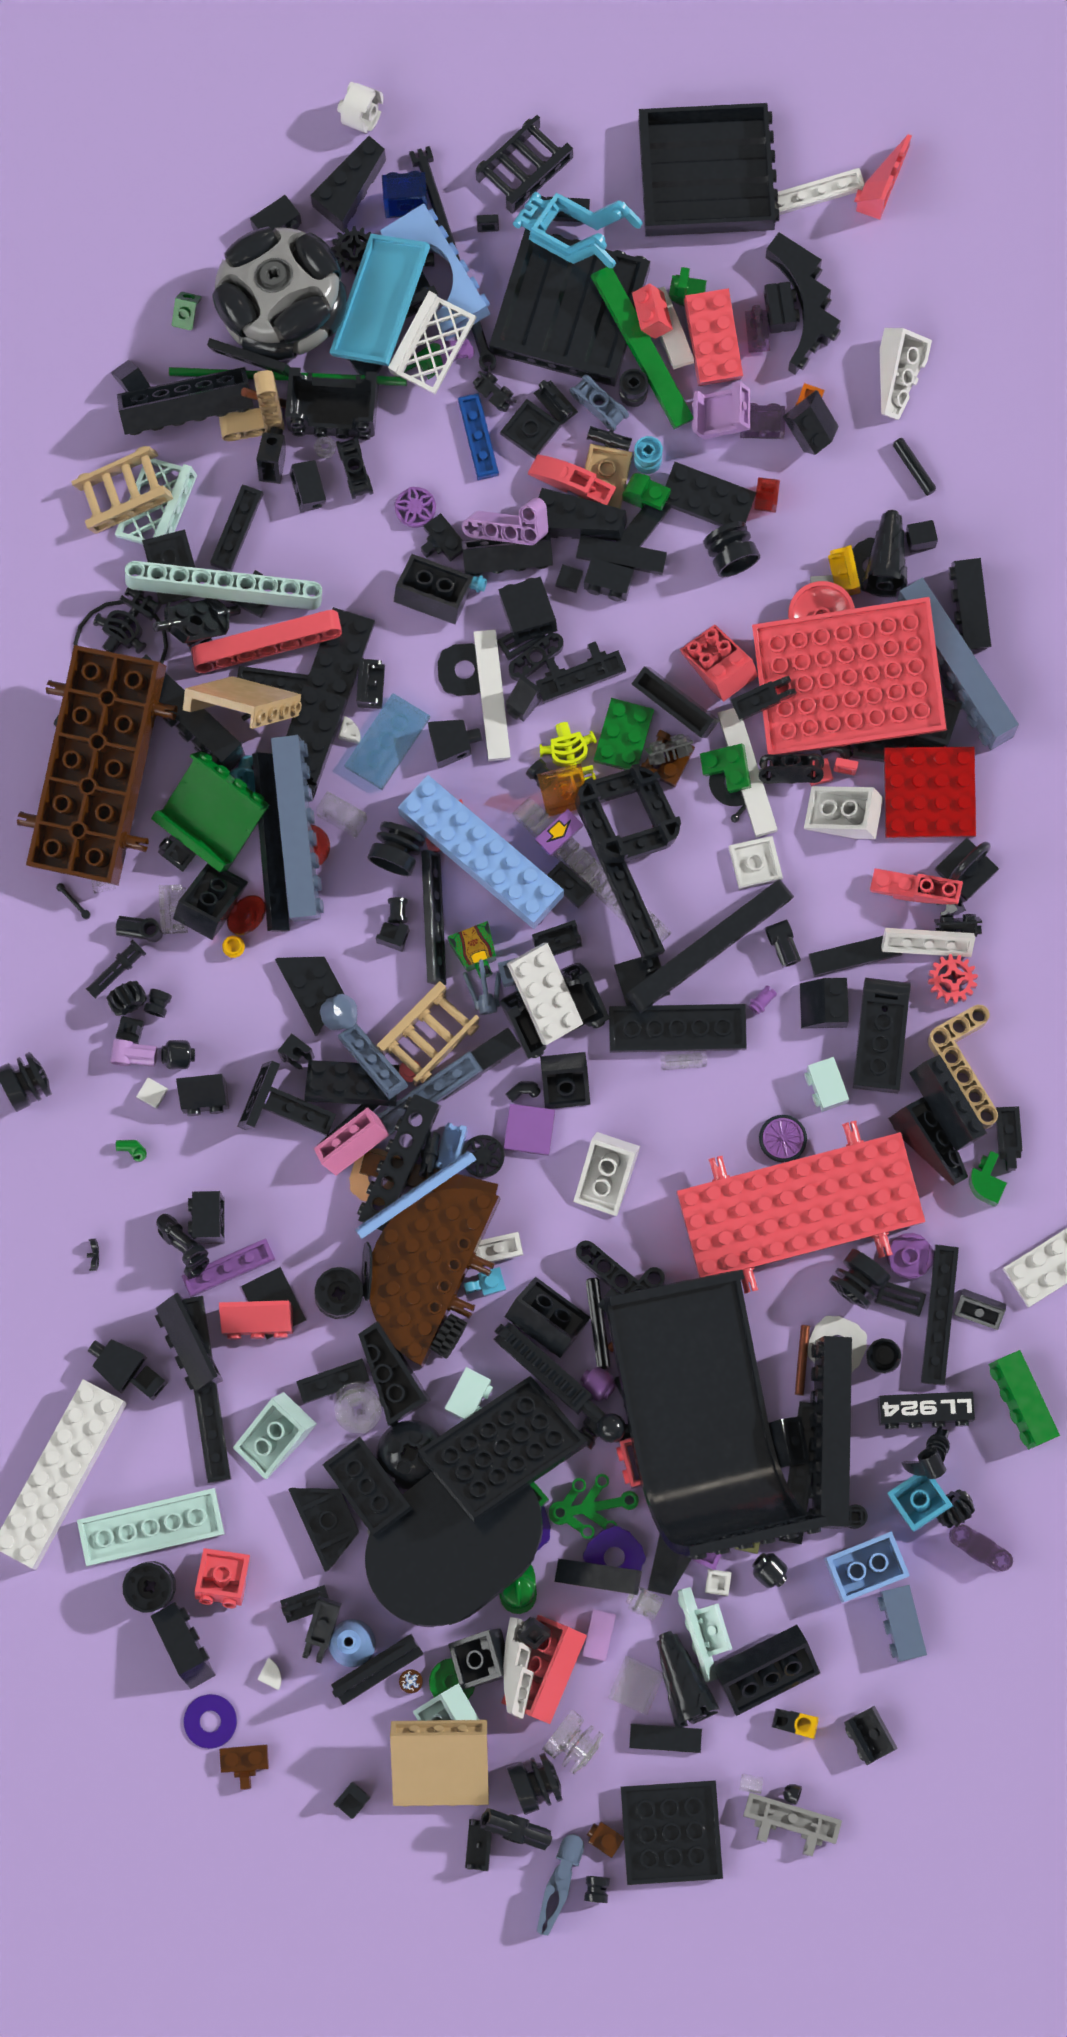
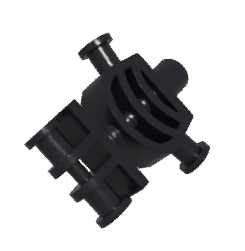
M128 587L125 591V596L128 597L130 595L133 597V600L130 601L123 595L120 600L131 608L129 613L114 610L109 613L107 619L101 617L100 613L94 619L93 625L102 626L103 632L109 636L102 648L107 652L114 653L119 645L122 644L128 649L133 646L137 654L142 652L147 644L139 640L142 636V628L135 617L140 613L152 621L154 617L146 611L147 607L152 610L153 614H156L162 603L155 602L150 595L145 598L144 591L133 590ZM118 617H125L123 621L117 619ZM132 622L136 624L135 633L133 629L130 627V624H132ZM127 630L132 635L130 638L125 633Z

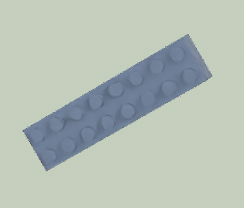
M922 577L900 590L897 602L930 597L939 672L943 677V684L948 691L953 692L956 697L955 701L962 703L961 710L964 709L968 715L967 721L972 728L975 727L979 732L981 743L984 746H988L990 750H993L1014 737L1019 723Z
M299 735L271 738L289 918L294 922L321 919L320 913H324L323 900L319 898L318 891H322L321 878L316 875V869L320 866L319 857L314 853L313 847L317 846L316 832L314 833L311 824H315L314 811L309 808V802L313 801L312 790L307 785V779H310V769L304 757H308L307 743Z

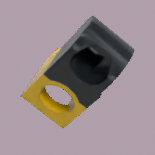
M776 1708L772 1727L815 1739L819 1718Z

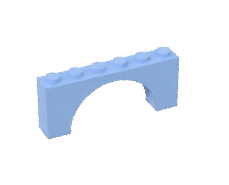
M423 203L381 229L380 232L383 236L427 242L430 245L429 251L439 254L451 265L453 285L447 302L475 315L477 318L474 324L490 315L487 308L490 305L484 293L482 295L478 293L477 289L480 286L474 276L469 278L466 272L469 271V268L463 259L459 261L456 257L459 252L453 242L450 244L447 242L446 238L449 236L442 225L438 227L435 221L438 218L432 208L428 210ZM442 306L436 312V315L440 319L449 316L450 313L447 307ZM464 316L454 318L457 329L466 326L469 319ZM452 320L439 323L442 334L454 330ZM456 334L444 337V339L448 341L456 336Z

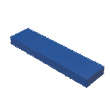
M479 393L459 397L458 403L477 479L482 480L499 476Z

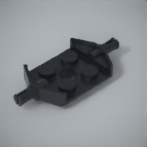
M205 598L204 600L171 607V603L168 602L164 610V621L154 622L153 630L155 632L166 630L182 643L226 635L229 630V616L239 615L241 609L239 605L225 607L219 600ZM190 621H195V622H197V623L199 624V626H197V625L194 624V623H191Z

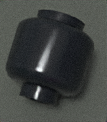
M168 1040L166 1045L161 1048V1061L168 1069H188L190 1062L195 1061V1048H191L187 1040Z
M762 1553L752 1565L754 1577L766 1588L780 1587L787 1579V1566L774 1553Z

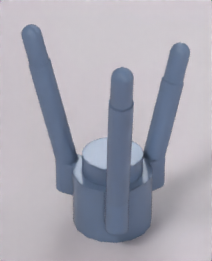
M480 959L479 967L483 995L479 996L480 1000H478L468 974L464 972L463 976L474 1001L475 1010H479L480 1015L496 1013L497 1007H500V973H496L493 998V994H488L484 963Z

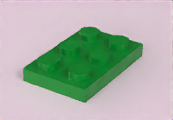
M611 698L593 762L621 770H628L633 764H639L654 709Z

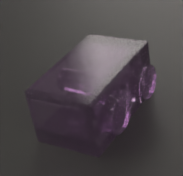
M750 403V430L740 432V438L784 439L785 420L782 416L785 415V406H780L776 403H771L767 406Z

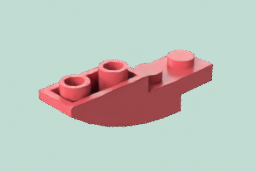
M538 454L528 471V475L567 493L570 491L587 500L609 505L616 491L615 486L597 478V474L549 456Z
M875 868L870 891L890 895L894 899L905 901L958 904L963 881L924 874L916 876Z

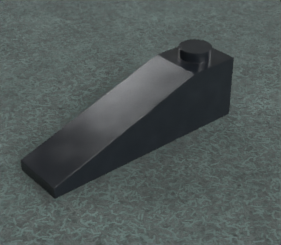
M924 1097L905 1106L888 1118L897 1133L901 1132L903 1141L952 1186L968 1178L959 1152L954 1150Z

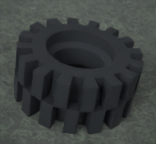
M451 1313L437 1333L430 1350L447 1359L462 1336L467 1322Z

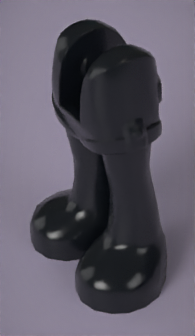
M166 1213L160 1215L156 1221L159 1235L167 1244L174 1246L183 1253L182 1261L186 1265L184 1269L185 1275L189 1279L199 1276L209 1264L207 1250L183 1232L182 1225L174 1217Z

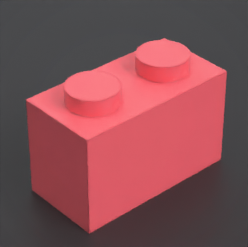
M649 283L632 293L641 331L656 339L673 330L663 291Z

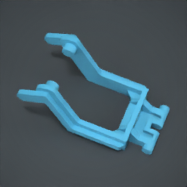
M538 192L532 194L524 206L525 209L521 210L513 222L514 227L520 228L522 226L530 231L529 239L568 262L575 264L595 254L608 268H613L616 262L605 251L607 244L602 234H594L569 246L545 232L558 212L562 211L595 230H599L624 217L635 228L639 229L643 224L642 220L624 201L618 200L592 212L558 193L552 199L542 200Z

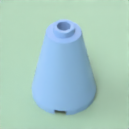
M356 1619L345 1620L334 1628L329 1644L330 1653L343 1666H361L372 1657L375 1651V1635L366 1623ZM351 1637L353 1644L347 1647L345 1642L347 1638Z

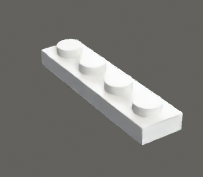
M885 928L881 948L882 952L943 956L952 954V956L971 957L975 935L974 933Z

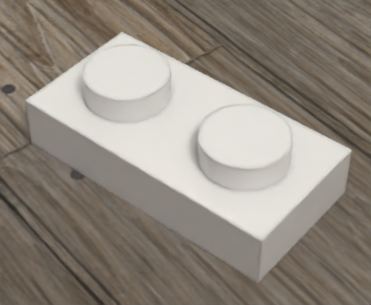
M519 1232L481 1240L476 1251V1256L490 1262L524 1255Z

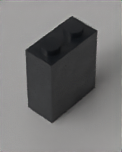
M541 576L528 578L517 584H508L498 589L500 601L515 644L557 632L556 618Z

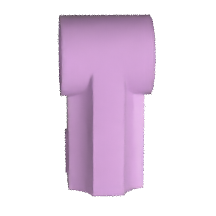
M116 1039L113 1040L110 1063L119 1066L135 1064L155 1067L158 1048L157 1046L134 1044L131 1041Z

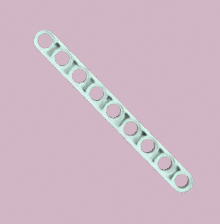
M131 561L125 566V583L127 587L133 590L315 610L322 603V587L314 581L141 561Z

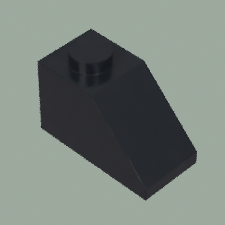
M522 675L506 701L507 713L517 720L519 718L524 722L540 703V688Z

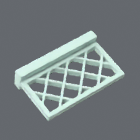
M154 458L151 459V464L158 466L160 472L155 474L156 478L164 477L166 484L163 486L171 491L173 499L119 523L115 536L143 545L142 540L145 539L142 533L151 528L155 531L153 537L175 532L197 478V474L192 466L185 464L179 466ZM143 466L136 481L139 494L141 487L149 483ZM172 471L179 472L177 479L171 482L168 481L166 474ZM161 508L163 512L161 518L153 521L150 513ZM147 515L150 523L139 528L136 520ZM133 522L137 530L130 534L123 533L125 526Z

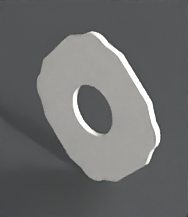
M825 1316L816 1324L809 1339L808 1357L815 1364V1358L811 1356L812 1344H815V1340L823 1336L840 1335L842 1337H852L853 1372L860 1365L867 1349V1334L858 1324L841 1316Z

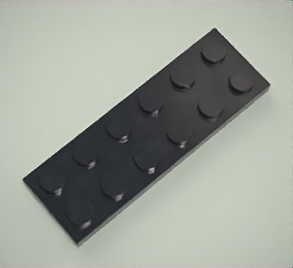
M745 1004L652 1005L642 1013H639L634 1006H609L610 1053L730 1051L747 1049Z

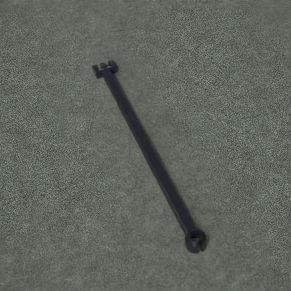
M430 146L425 147L427 155L423 154L421 148L417 149L419 155L417 158H415L414 151H409L413 167L419 166L433 211L438 218V227L441 225L444 227L449 236L446 238L449 244L453 242L455 245L429 164L434 162ZM479 321L472 325L471 330L480 355L479 366L483 371L488 372V366H485L484 363L491 362L490 370L492 371L496 367V358L490 353L481 322Z

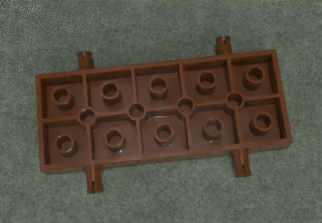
M74 645L66 683L52 680L47 682V685L55 689L46 687V694L62 696L63 698L37 815L22 811L18 814V817L26 819H17L18 826L34 828L26 866L119 886L127 848L142 852L147 851L148 847L139 845V843L148 845L149 839L130 835L155 718L160 716L175 720L177 715L168 711L178 712L177 705L159 703L166 665L157 661Z

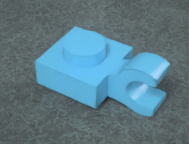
M500 1267L491 1269L492 1272L489 1277L480 1272L477 1273L479 1280L464 1283L466 1294L482 1290L483 1296H488L505 1291L506 1287Z

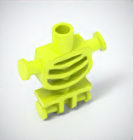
M562 722L555 725L558 737L551 739V745L542 746V744H539L540 757L551 754L552 761L556 766L570 768V771L557 774L561 793L564 795L565 792L571 790L577 792L576 787L582 786L588 778L596 779L595 773H593V765L579 768L578 764L587 758V745L592 742L595 744L597 740L592 731H589V734L584 737L581 732L571 734L568 722ZM582 750H584L583 753H582L579 757H577V758L575 757V756H576L577 754H579ZM592 773V776L585 777V778H584V776H583V775ZM579 777L580 781L575 782L574 778ZM570 779L569 782L562 783L563 780Z

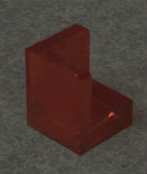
M758 477L755 510L776 513L780 480Z

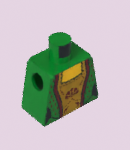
M488 921L448 936L449 945L467 972L476 969L481 979L479 960L482 959L486 978L493 974L489 963L496 961V954Z

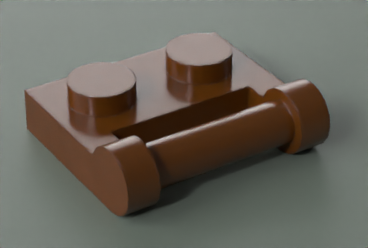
M659 730L656 735V741L662 740V743L671 741L670 737L672 736L663 730ZM674 749L677 758L674 760L672 752L669 750L670 761L668 762L665 756L666 762L661 764L659 770L653 767L654 764L650 765L648 758L640 767L647 768L653 773L656 771L661 777L660 781L676 787L693 752L689 753V756L678 758L676 749Z

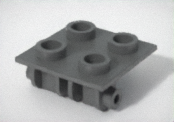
M678 734L670 737L671 741L662 743V740L650 743V747L645 748V751L649 754L648 760L650 765L655 764L656 766L665 763L663 752H665L669 762V750H671L674 760L677 759L674 749H676L678 758L689 756V753L693 752L691 745L693 741L688 736Z

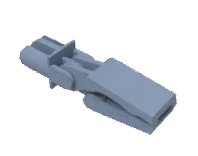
M567 1835L560 1844L556 1858L561 1860V1862L555 1868L544 1892L537 1932L541 1935H549L568 1897L572 1865L579 1866L584 1851L583 1840L578 1835ZM558 1889L559 1903L554 1913L548 1919L547 1927L542 1933V1927L546 1921L548 1899Z

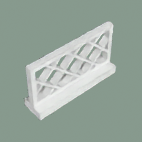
M429 291L388 366L390 373L397 377L400 376L436 395L477 317ZM441 304L448 308L450 315L438 319L436 311ZM464 316L469 319L466 326L457 329L454 318ZM452 320L454 330L442 334L439 323ZM437 324L440 335L427 338V328ZM456 334L458 339L456 345L447 348L444 337ZM441 339L444 349L432 353L429 342ZM427 344L429 354L417 358L416 348L419 345ZM446 353V364L436 367L433 357ZM431 358L434 368L422 372L419 361ZM417 364L419 373L411 376L404 373L407 365ZM435 372L437 380L434 386L431 387L425 383L423 376Z

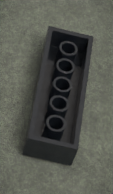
M236 368L117 394L118 409L124 434L138 435L142 431L150 429L157 431L163 429L164 426H180L187 421H203L211 416L222 417L229 412L248 411L254 405L251 398L241 395L243 388L250 389L246 368Z
M145 655V656L142 658V659L152 660L148 655ZM165 672L159 703L177 705L178 712L168 711L177 715L175 720L163 717V720L171 728L175 726L180 731L178 734L186 742L191 741L195 745L194 749L197 752L201 751L209 754L212 757V761L217 765H222L231 771L240 762V759L245 756L241 742L205 709L193 712L184 711L185 690Z

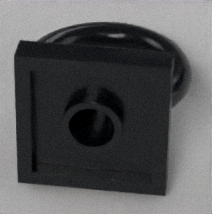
M966 838L935 868V871L942 878L963 881L960 895L967 901L999 868L986 856L991 848L989 842H983L976 846Z

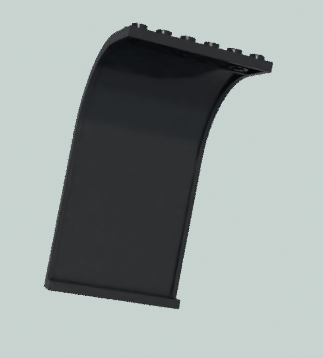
M743 1270L729 1271L604 1297L634 1457L648 1508L667 1546L673 1552L685 1555L686 1558H692L693 1560L706 1558V1553H716V1555L729 1553V1548L753 1547L752 1543L776 1542V1537H784V1539L796 1538L799 1532H807V1534L821 1532V1527L828 1526L826 1516L808 1513L796 1501L787 1485L776 1456L741 1280L744 1279Z

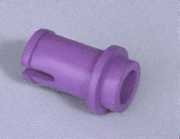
M766 985L755 999L750 1000L749 1008L754 1013H763L765 1011L764 1008L777 996L773 989L769 990L770 986Z

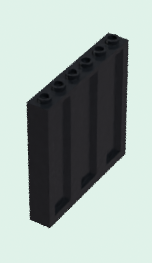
M768 103L639 109L638 122L645 236L775 230V223L779 222V208H775V202H778V189L773 187V183L777 182L776 169H772V163H775V150H771V144H774V132L769 130V124H772V111H768Z
M525 228L489 344L490 353L579 378L586 374L594 382L615 387L628 344L591 278L593 273L607 266L595 254L575 264L568 262L529 239L530 231ZM559 234L551 235L569 246L581 241L578 239L569 240ZM605 249L615 260L616 264L613 270L636 310L632 293L646 285L650 272V261L643 256L634 257L620 250L611 251Z

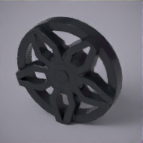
M478 1135L468 1140L463 1147L462 1154L472 1144V1149L475 1152L471 1153L477 1160L471 1164H477L475 1165L476 1172L471 1170L469 1166L465 1167V1169L471 1175L479 1178H488L498 1173L503 1166L505 1158L500 1142L488 1135ZM480 1139L490 1140L491 1142L487 1143L484 1147ZM475 1141L481 1145L480 1148L477 1149L475 1147ZM495 1143V1147L493 1148V1150L490 1151V1149H488L489 1146ZM498 1148L501 1153V1160L496 1155H492ZM492 1159H495L499 1164L491 1163ZM479 1165L484 1166L481 1173H479ZM487 1165H489L490 1167H496V1169H494L493 1171L485 1173L487 1170Z

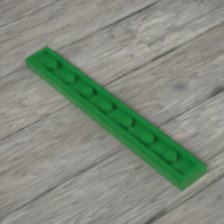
M605 267L593 273L591 278L638 365L647 376L648 383L673 429L693 420L691 411L650 336L641 331L637 312L613 268Z

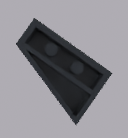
M174 1602L151 1615V1619L178 1675L190 1689L216 1676L208 1661L210 1657L204 1646L201 1647L198 1642L200 1637L195 1627L191 1628L188 1623L190 1616L185 1607L180 1608Z

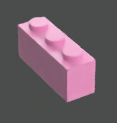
M367 1107L317 1145L314 1150L321 1164L337 1176L390 1134L382 1119Z

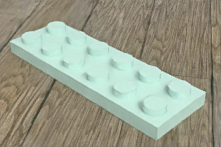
M215 1488L77 1520L87 1567L225 1535Z

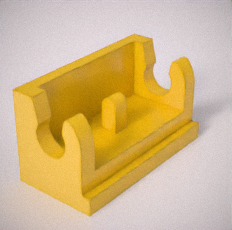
M849 545L830 551L828 559L833 582L844 588L850 596L860 594L861 589L852 546Z

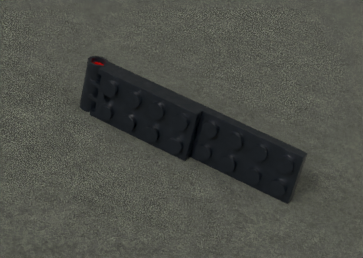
M334 607L332 610L338 612L342 634L338 638L320 643L306 685L303 686L300 702L302 706L299 716L292 718L286 736L299 735L307 743L308 757H304L310 769V779H307V785L312 790L313 799L359 671V659L364 657L375 625V620Z

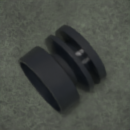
M743 521L725 524L712 531L703 540L705 548L708 549V555L712 558L715 557L713 565L719 577L737 575L752 567L760 559V553L755 543L749 541L751 534L747 531V526Z
M386 821L382 822L380 825L382 832H377L376 835L377 839L382 843L372 844L367 856L368 860L391 873L411 876L416 864V860L411 855L420 854L421 849L419 847L424 845L425 838L404 825Z
M31 1052L25 1054L28 1061L27 1065L24 1064L20 1057L17 1058L19 1067L17 1070L10 1063L0 1067V1083L16 1112L30 1106L28 1095L31 1093L38 1101L42 1100L39 1089H42L46 1097L52 1095L49 1079L42 1065Z
M852 1248L843 1260L849 1271L837 1268L835 1272L839 1277L832 1275L829 1283L844 1299L867 1310L871 1305L868 1299L874 1301L877 1297L870 1288L882 1290L891 1276L870 1257Z
M343 1267L331 1268L323 1272L316 1282L314 1289L315 1303L318 1309L327 1317L333 1319L347 1318L353 1315L360 1307L363 1298L362 1282L358 1275L350 1269ZM335 1289L345 1293L342 1295L341 1300L332 1296L335 1294Z
M147 1561L132 1567L125 1575L122 1584L123 1596L134 1610L142 1613L154 1612L167 1606L173 1599L176 1591V1579L173 1572L165 1564L157 1561ZM147 1581H154L156 1583V1585L154 1586V1592L153 1590H146V1587L148 1586Z
M545 1752L539 1754L543 1764L537 1767L534 1757L530 1758L532 1769L527 1771L522 1762L507 1767L524 1815L539 1810L538 1798L543 1797L548 1806L552 1805L548 1796L552 1792L557 1802L563 1800L559 1778L554 1765L546 1757Z

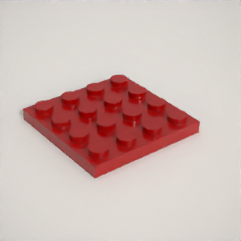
M975 747L884 748L885 838L976 837Z

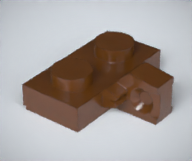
M268 1745L219 1749L221 1773L234 1772V1778L240 1777L241 1790L251 1789V1776H256V1770L269 1769Z

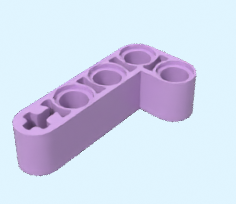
M533 498L520 508L519 516L476 511L463 521L462 530L465 535L471 538L534 545L548 533L547 507L542 499Z

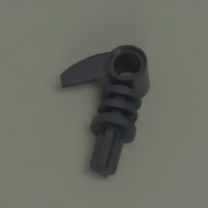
M942 1427L937 1428L936 1433L928 1438L926 1449L918 1454L919 1461L902 1462L903 1468L911 1474L926 1476L928 1479H936L946 1472L943 1462L950 1449V1442L947 1439L949 1431L947 1429L944 1430Z

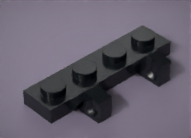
M596 641L587 644L591 658L587 659V662L567 670L565 668L559 669L555 663V657L547 659L546 665L549 672L545 673V678L535 682L536 686L540 688L543 704L626 673L619 650L606 654L605 651L600 652Z

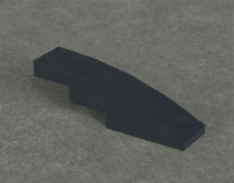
M509 1028L498 1033L471 1052L483 1071L444 1097L443 1101L480 1078L483 1073L501 1063L502 1059L521 1047Z

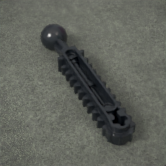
M510 1322L506 1326L500 1324L494 1331L497 1336L493 1340L577 1415L582 1411L596 1423L597 1434L602 1440L613 1443L619 1441L624 1436L626 1424L621 1416L614 1413L605 1414L591 1401L594 1397L589 1391Z

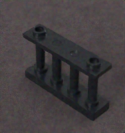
M538 115L526 120L522 128L489 159L480 162L476 168V181L480 183L487 177L506 195V209L512 214L534 192H537L573 159L572 146L566 143L563 147H557L539 130L540 117ZM533 135L552 153V157L547 161H542L524 142ZM518 149L537 167V171L532 175H527L508 156ZM502 163L522 182L517 189H511L493 172L499 164Z

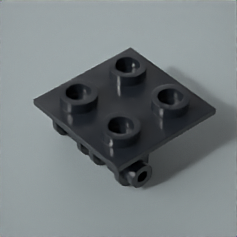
M658 956L644 960L642 957L614 965L626 1006H634L626 997V994L662 967Z

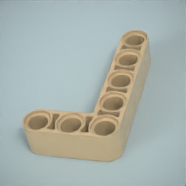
M259 371L253 376L260 408L249 409L245 412H232L219 417L221 435L224 441L262 436L265 432L270 433L272 427L285 429L272 371Z
M975 1005L934 1028L928 1037V1045L935 1057L938 1055L942 1057L976 1116L982 1123L984 1129H988L996 1122L998 1112L956 1042L984 1027L989 1019V1010L983 1005ZM979 1012L983 1015L984 1020L976 1021L973 1019L972 1014ZM953 1024H962L964 1031L961 1033L956 1032L953 1029ZM940 1034L944 1037L945 1042L938 1044L934 1041L933 1036ZM953 1054L956 1057V1062H947L945 1055ZM957 1074H966L968 1082H960L957 1079ZM969 1093H977L980 1096V1101L972 1102L969 1099ZM981 1113H990V1115L992 1116V1121H983L981 1119Z

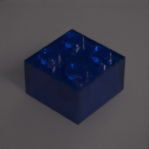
M411 171L403 174L390 172L387 175H382L385 218L402 217L423 203L428 209L425 172Z

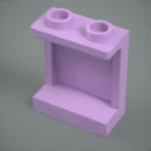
M741 381L732 383V389L710 394H702L699 391H695L694 400L692 401L694 410L693 432L702 439H709L750 430L751 389Z

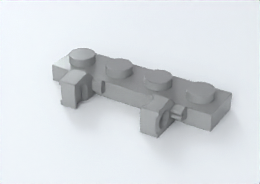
M749 1793L743 1817L755 1820L754 1826L759 1827L756 1840L766 1843L770 1829L776 1830V1827L802 1834L801 1838L806 1839L802 1854L811 1857L813 1856L815 1846H821L823 1841L836 1844L842 1820L753 1793Z

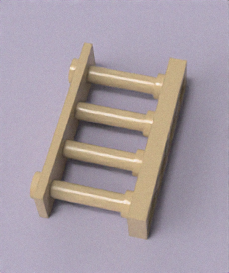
M150 446L140 447L136 452L91 473H83L78 476V479L71 481L74 487L80 491L84 490L92 516L85 520L87 529L97 534L173 499L171 491L158 484L150 461L158 456L154 449ZM140 464L143 465L150 485L149 492L142 495L139 494L131 468ZM122 472L131 495L130 500L124 503H120L111 478ZM102 481L112 505L105 512L100 511L92 486Z
M440 981L377 1044V1048L384 1056L388 1052L390 1054L393 1053L416 1074L413 1078V1084L416 1087L430 1079L432 1076L431 1072L467 1035L472 1036L479 1028V1016L475 1015L471 1020L465 1017L446 999V986ZM435 1004L437 1006L440 1005L463 1026L455 1036L430 1015L431 1012L429 1010ZM419 1020L426 1022L447 1042L440 1052H437L414 1030V1025ZM403 1036L405 1038L409 1037L432 1058L424 1068L419 1066L399 1047L398 1041Z

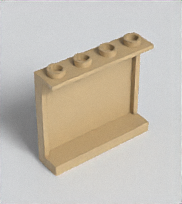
M232 676L185 688L183 710L193 712L216 705L251 714L249 728L254 729L297 717L302 705L300 702L301 694Z
M487 1720L391 1721L390 1745L393 1806L489 1805Z

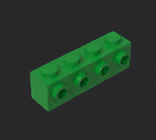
M1021 1350L988 1364L990 1375L997 1382L1000 1396L1006 1402L1010 1410V1418L1017 1425L1020 1439L1029 1450L1060 1436Z

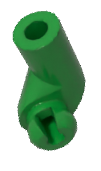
M116 1140V1151H128L136 1162H142L147 1157L146 1149L138 1140Z

